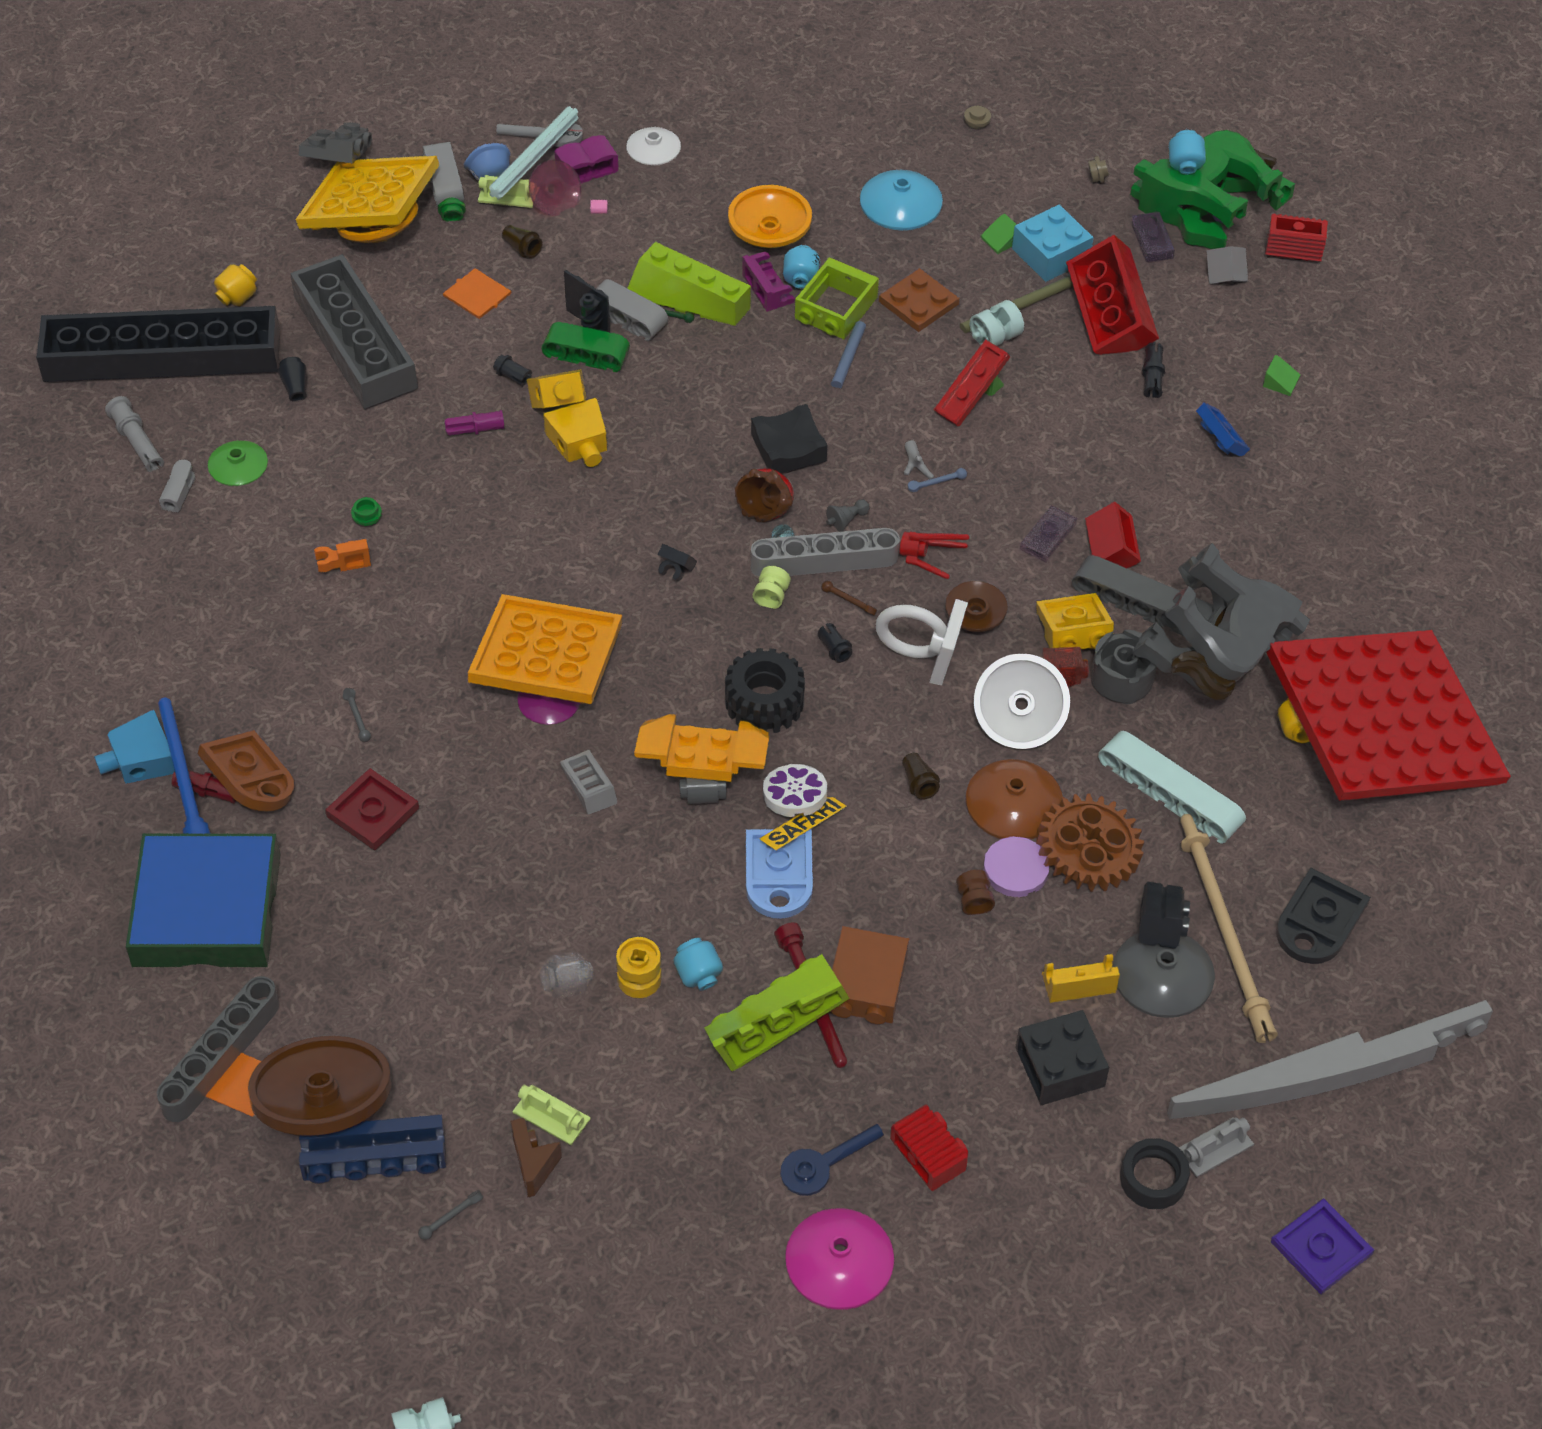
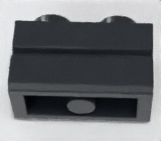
M1148 881L1144 884L1138 934L1140 943L1149 945L1160 943L1162 947L1176 949L1179 946L1180 936L1187 937L1190 917H1188L1190 901L1184 900L1183 887L1168 884L1166 887H1163L1161 883Z

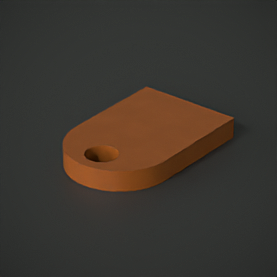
M255 730L200 744L197 754L230 795L240 804L258 811H274L283 808L290 801L294 789L293 777ZM264 793H271L275 797L267 796Z

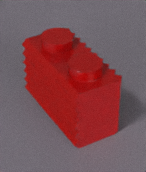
M1272 214L1266 239L1265 255L1321 262L1327 238L1328 221L1316 220L1315 218L1310 219L1309 217L1305 219L1304 217L1299 218L1292 215L1288 217L1287 215Z
M928 1105L922 1106L891 1126V1141L931 1191L936 1190L966 1171L969 1155L967 1147L960 1138L954 1139L951 1136L950 1132L947 1131V1124L943 1116L937 1111L933 1113Z

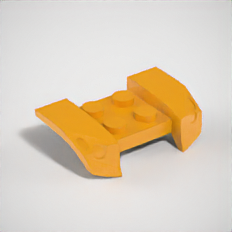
M668 714L657 719L647 720L641 725L634 754L637 758L661 760L660 767H667L666 776L731 782L732 775L738 774L739 767L764 769L769 732L759 729L746 721H740L738 731L722 728H701L690 725L680 726L676 725V715Z

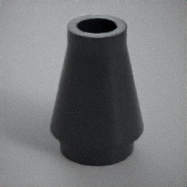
M298 357L283 359L279 363L277 372L289 395L290 401L306 399V365Z

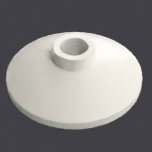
M649 127L633 133L629 137L626 147L628 154L635 161L646 165H660L673 160L679 154L681 144L679 138L673 132L664 128Z

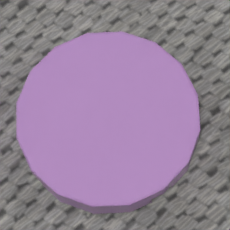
M1014 836L1000 839L992 844L985 854L983 869L989 875L990 885L996 891L1013 897L1028 896V893L1040 890L1047 881L1049 866L1045 867L1044 865L1047 856H1040L1038 854L1041 846L1027 838Z

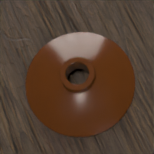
M968 581L954 587L946 598L945 608L949 618L956 599L968 602L961 628L968 631L981 632L993 629L1004 620L1007 614L1008 605L1004 594L997 587L986 582Z

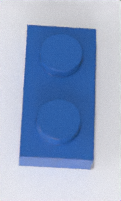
M1203 403L1196 410L1203 419L1201 425L1210 434H1214L1218 438L1216 444L1226 454L1231 452L1241 457L1250 450L1219 409Z

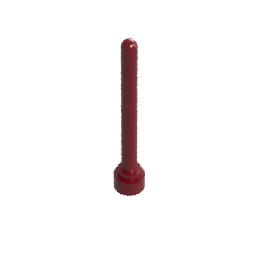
M791 922L776 929L774 936L779 947L789 953L797 970L806 961L801 948L804 935L799 924ZM826 1013L816 1021L834 1065L837 1068H843L847 1065V1058L830 1016Z

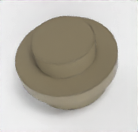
M973 106L965 111L964 120L969 127L982 129L990 123L991 113L982 106Z
M1096 156L1094 160L1088 161L1093 183L1100 181L1102 184L1105 183L1104 177L1109 176L1105 160L1100 161L1099 156Z

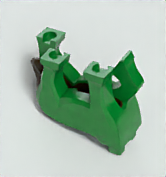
M1230 130L1215 131L1204 137L1206 162L1193 174H1182L1180 170H1175L1171 167L1169 159H1160L1155 164L1143 159L1134 167L1133 175L1140 179L1133 184L1130 195L1139 200L1138 209L1162 222L1178 226L1184 241L1189 245L1204 246L1210 249L1226 247L1227 236L1220 222L1206 223L1201 221L1200 218L1207 213H1211L1228 229L1234 225V217L1242 219L1246 215L1248 200L1243 197H1234L1227 192L1257 191V195L1262 201L1269 198L1270 206L1275 210H1278L1293 196L1295 183L1282 177L1283 172L1278 169L1272 170L1277 164V159L1254 149L1249 140L1241 134Z

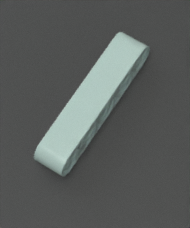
M1126 731L1118 732L1098 753V758L1102 765L1105 767L1109 765L1113 768L1112 771L1130 784L1133 782L1137 784L1139 790L1154 800L1164 802V806L1178 816L1182 817L1184 814H1190L1194 819L1197 829L1208 834L1209 837L1213 835L1218 839V843H1225L1246 820L1244 811L1236 803Z

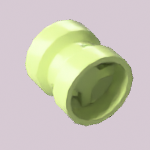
M764 567L759 576V583L753 592L754 601L760 606L773 609L779 608L784 600V592L790 584L789 574L780 567Z

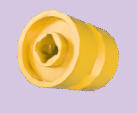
M634 937L623 942L618 948L616 955L619 988L624 994L632 998L649 997L658 990L661 984V954L659 947L652 940L644 937Z

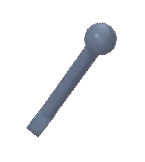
M959 468L955 473L919 483L917 481H910L908 483V490L917 492L919 488L956 478L963 480L967 476V471L964 468Z

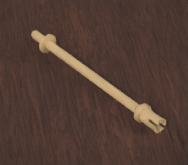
M1184 814L1180 822L1186 838L1181 841L1180 846L1184 852H1192L1246 998L1245 1005L1242 1008L1245 1017L1250 1019L1256 1035V1041L1258 1043H1266L1264 1037L1266 1031L1270 1042L1278 1036L1269 1014L1271 1007L1269 1001L1258 994L1204 848L1210 842L1209 836L1206 833L1198 832L1193 817L1190 814Z

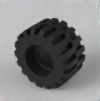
M757 648L756 652L746 651L743 653V658L737 656L733 660V665H729L727 675H725V706L731 720L736 718V725L739 726L740 721H746L765 731L773 729V733L780 732L782 725L787 729L792 726V720L797 722L800 718V712H803L805 678L802 667H798V661L795 658L789 659V654L785 652L776 653V649L770 648L769 651H763V648ZM767 686L778 691L770 694H760L752 690L757 687Z

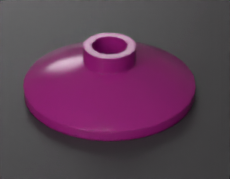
M519 692L517 698L518 707L522 714L529 720L544 725L558 724L566 721L576 713L580 706V702Z

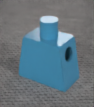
M154 710L109 731L107 736L112 750L94 756L100 774L120 769L126 784L174 773L168 742Z

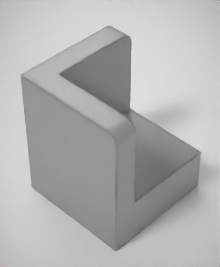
M1229 246L1207 250L1210 284L1248 281L1246 248Z

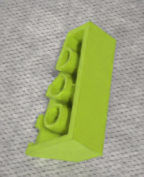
M654 242L639 258L627 288L658 305L675 308L677 312H692L700 314L702 318L734 326L751 308L750 285L657 242Z
M821 954L816 958L807 959L799 966V969L791 974L775 979L770 984V987L759 994L748 996L741 1002L740 1006L729 1013L718 1015L712 1020L711 1024L705 1027V1030L730 1070L734 1071L850 998Z

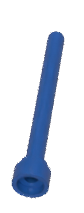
M166 697L161 698L158 706L187 819L184 823L185 827L182 829L183 834H211L209 824L204 822V819L199 816L171 700Z

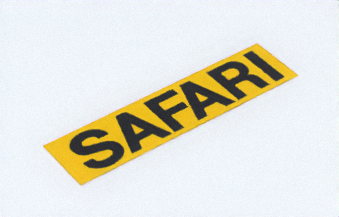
M827 797L821 809L811 815L804 816L803 813L798 814L761 837L760 840L774 850H778L847 806L834 797Z

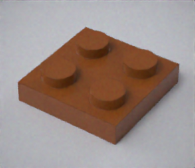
M919 268L880 294L879 302L917 332H920L958 306L959 297Z

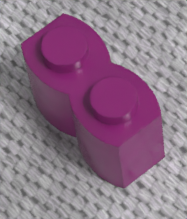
M596 135L583 140L581 143H568L555 150V166L569 186H576L593 178L616 173L618 171V155L605 136Z

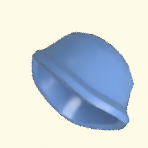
M499 143L482 145L467 157L464 162V168L469 170L478 181L480 177H485V175L499 177L510 166V150L507 146Z

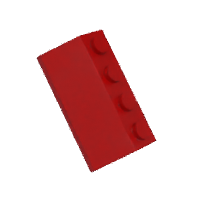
M1116 235L1110 236L1066 262L1095 354L1138 351L1147 344L1159 339L1131 249Z

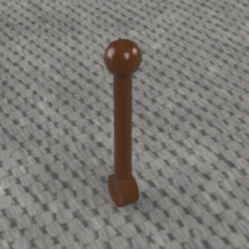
M824 581L821 587L824 592H832L862 608L864 611L872 615L876 614V608L835 588L831 581Z

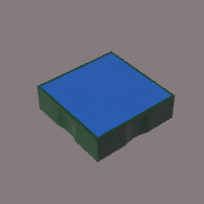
M142 833L126 941V950L131 966L183 967L204 964L217 967H268L272 935L271 907L277 891L281 855L276 834Z

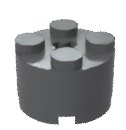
M1124 630L1123 633L1119 634L1110 632L1098 641L1094 653L1091 682L1092 686L1104 697L1124 704H1133L1151 691L1157 666L1148 659L1137 657L1132 653L1142 633L1134 630Z

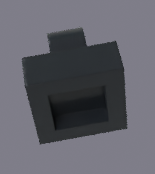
M662 544L657 554L665 560L659 565L658 572L665 575L669 568L675 567V573L672 578L675 581H680L683 578V568L692 572L697 563V560L690 555L665 544Z

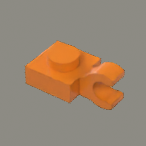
M366 539L336 544L337 550H332L325 546L314 549L316 560H319L317 561L319 572H327L339 567L342 572L371 566Z

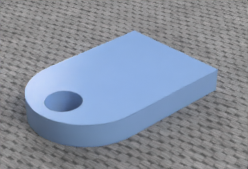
M746 829V894L748 901L756 911L767 917L788 918L797 915L807 907L812 897V829L778 850H774L760 840L761 837L774 829ZM776 896H783L789 902L783 907H777L770 901Z

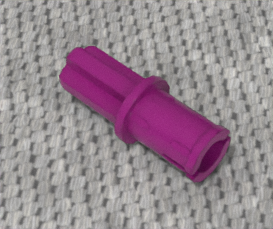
M502 410L480 414L472 412V415L447 418L444 422L447 435L472 432L478 435V432L504 429Z

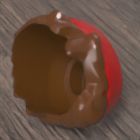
M751 469L749 473L740 478L735 487V497L742 509V515L744 517H754L756 522H768L779 518L793 504L794 492L791 483L783 474L773 469Z

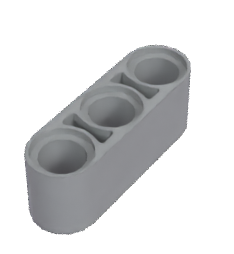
M450 142L422 146L423 156H437L439 167L429 180L432 184L431 188L437 204L436 208L447 198H457L464 202L462 184Z
M606 279L596 288L609 296L610 322L614 324L619 323L622 325L621 328L638 337L640 335L645 337L644 340L646 341L653 338L668 323V315L661 306L612 280Z

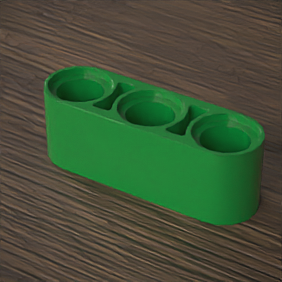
M555 322L551 325L541 349L548 358L553 356L558 357L557 360L575 364L581 362L585 363V366L603 370L608 368L613 369L612 372H618L623 365L630 344L625 337L619 334L564 322Z

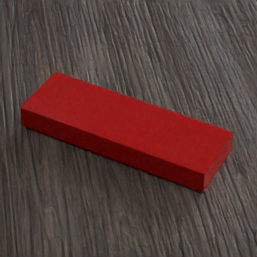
M985 339L934 408V411L959 427L1010 359V355Z

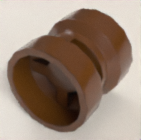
M970 870L959 875L956 884L959 893L963 895L961 898L963 912L967 915H975L991 911L995 907L993 893L989 891L991 883L988 873L983 870Z

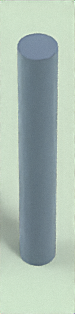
M857 321L853 327L832 379V387L842 388L866 328V324L862 321Z

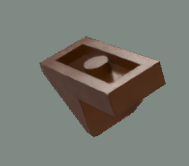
M523 1117L511 1120L510 1122L512 1137L529 1198L537 1194L562 1158L560 1142L538 1146L534 1129L527 1130L525 1118Z

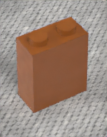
M842 926L832 971L850 999L829 1012L841 1018L856 1016L865 1018L873 1024H883L884 1022L893 1024L908 955L909 938Z

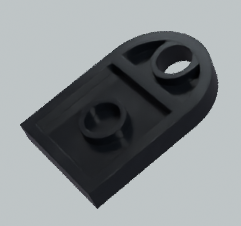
M1310 867L1279 918L1276 934L1281 948L1290 957L1303 963L1319 964L1333 959L1342 949L1369 904L1371 897ZM1298 939L1308 940L1312 944V948L1302 950L1295 945V941Z

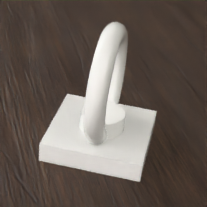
M955 600L947 626L937 615L918 606L895 605L882 611L876 620L877 635L888 648L901 655L912 658H930L937 655L929 683L942 686L968 602ZM908 617L926 623L934 630L930 645L915 646L900 641L889 631V622L896 618Z

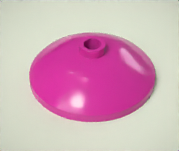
M835 1208L817 1212L803 1220L795 1228L787 1244L785 1261L789 1278L801 1295L819 1306L844 1310L869 1303L885 1289L893 1272L894 1252L888 1235L872 1218L855 1210ZM842 1244L847 1249L844 1251H838L834 1247L836 1245Z

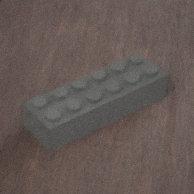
M343 254L290 273L295 300L364 409L418 389L414 362Z

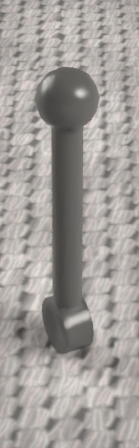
M346 688L343 691V699L347 700L350 704L360 731L358 734L360 741L367 742L371 738V733L365 729L354 700L355 690Z
M477 1190L471 1193L465 1201L429 1226H422L418 1232L419 1237L423 1240L430 1239L433 1231L471 1204L479 1202L483 1198L481 1192Z

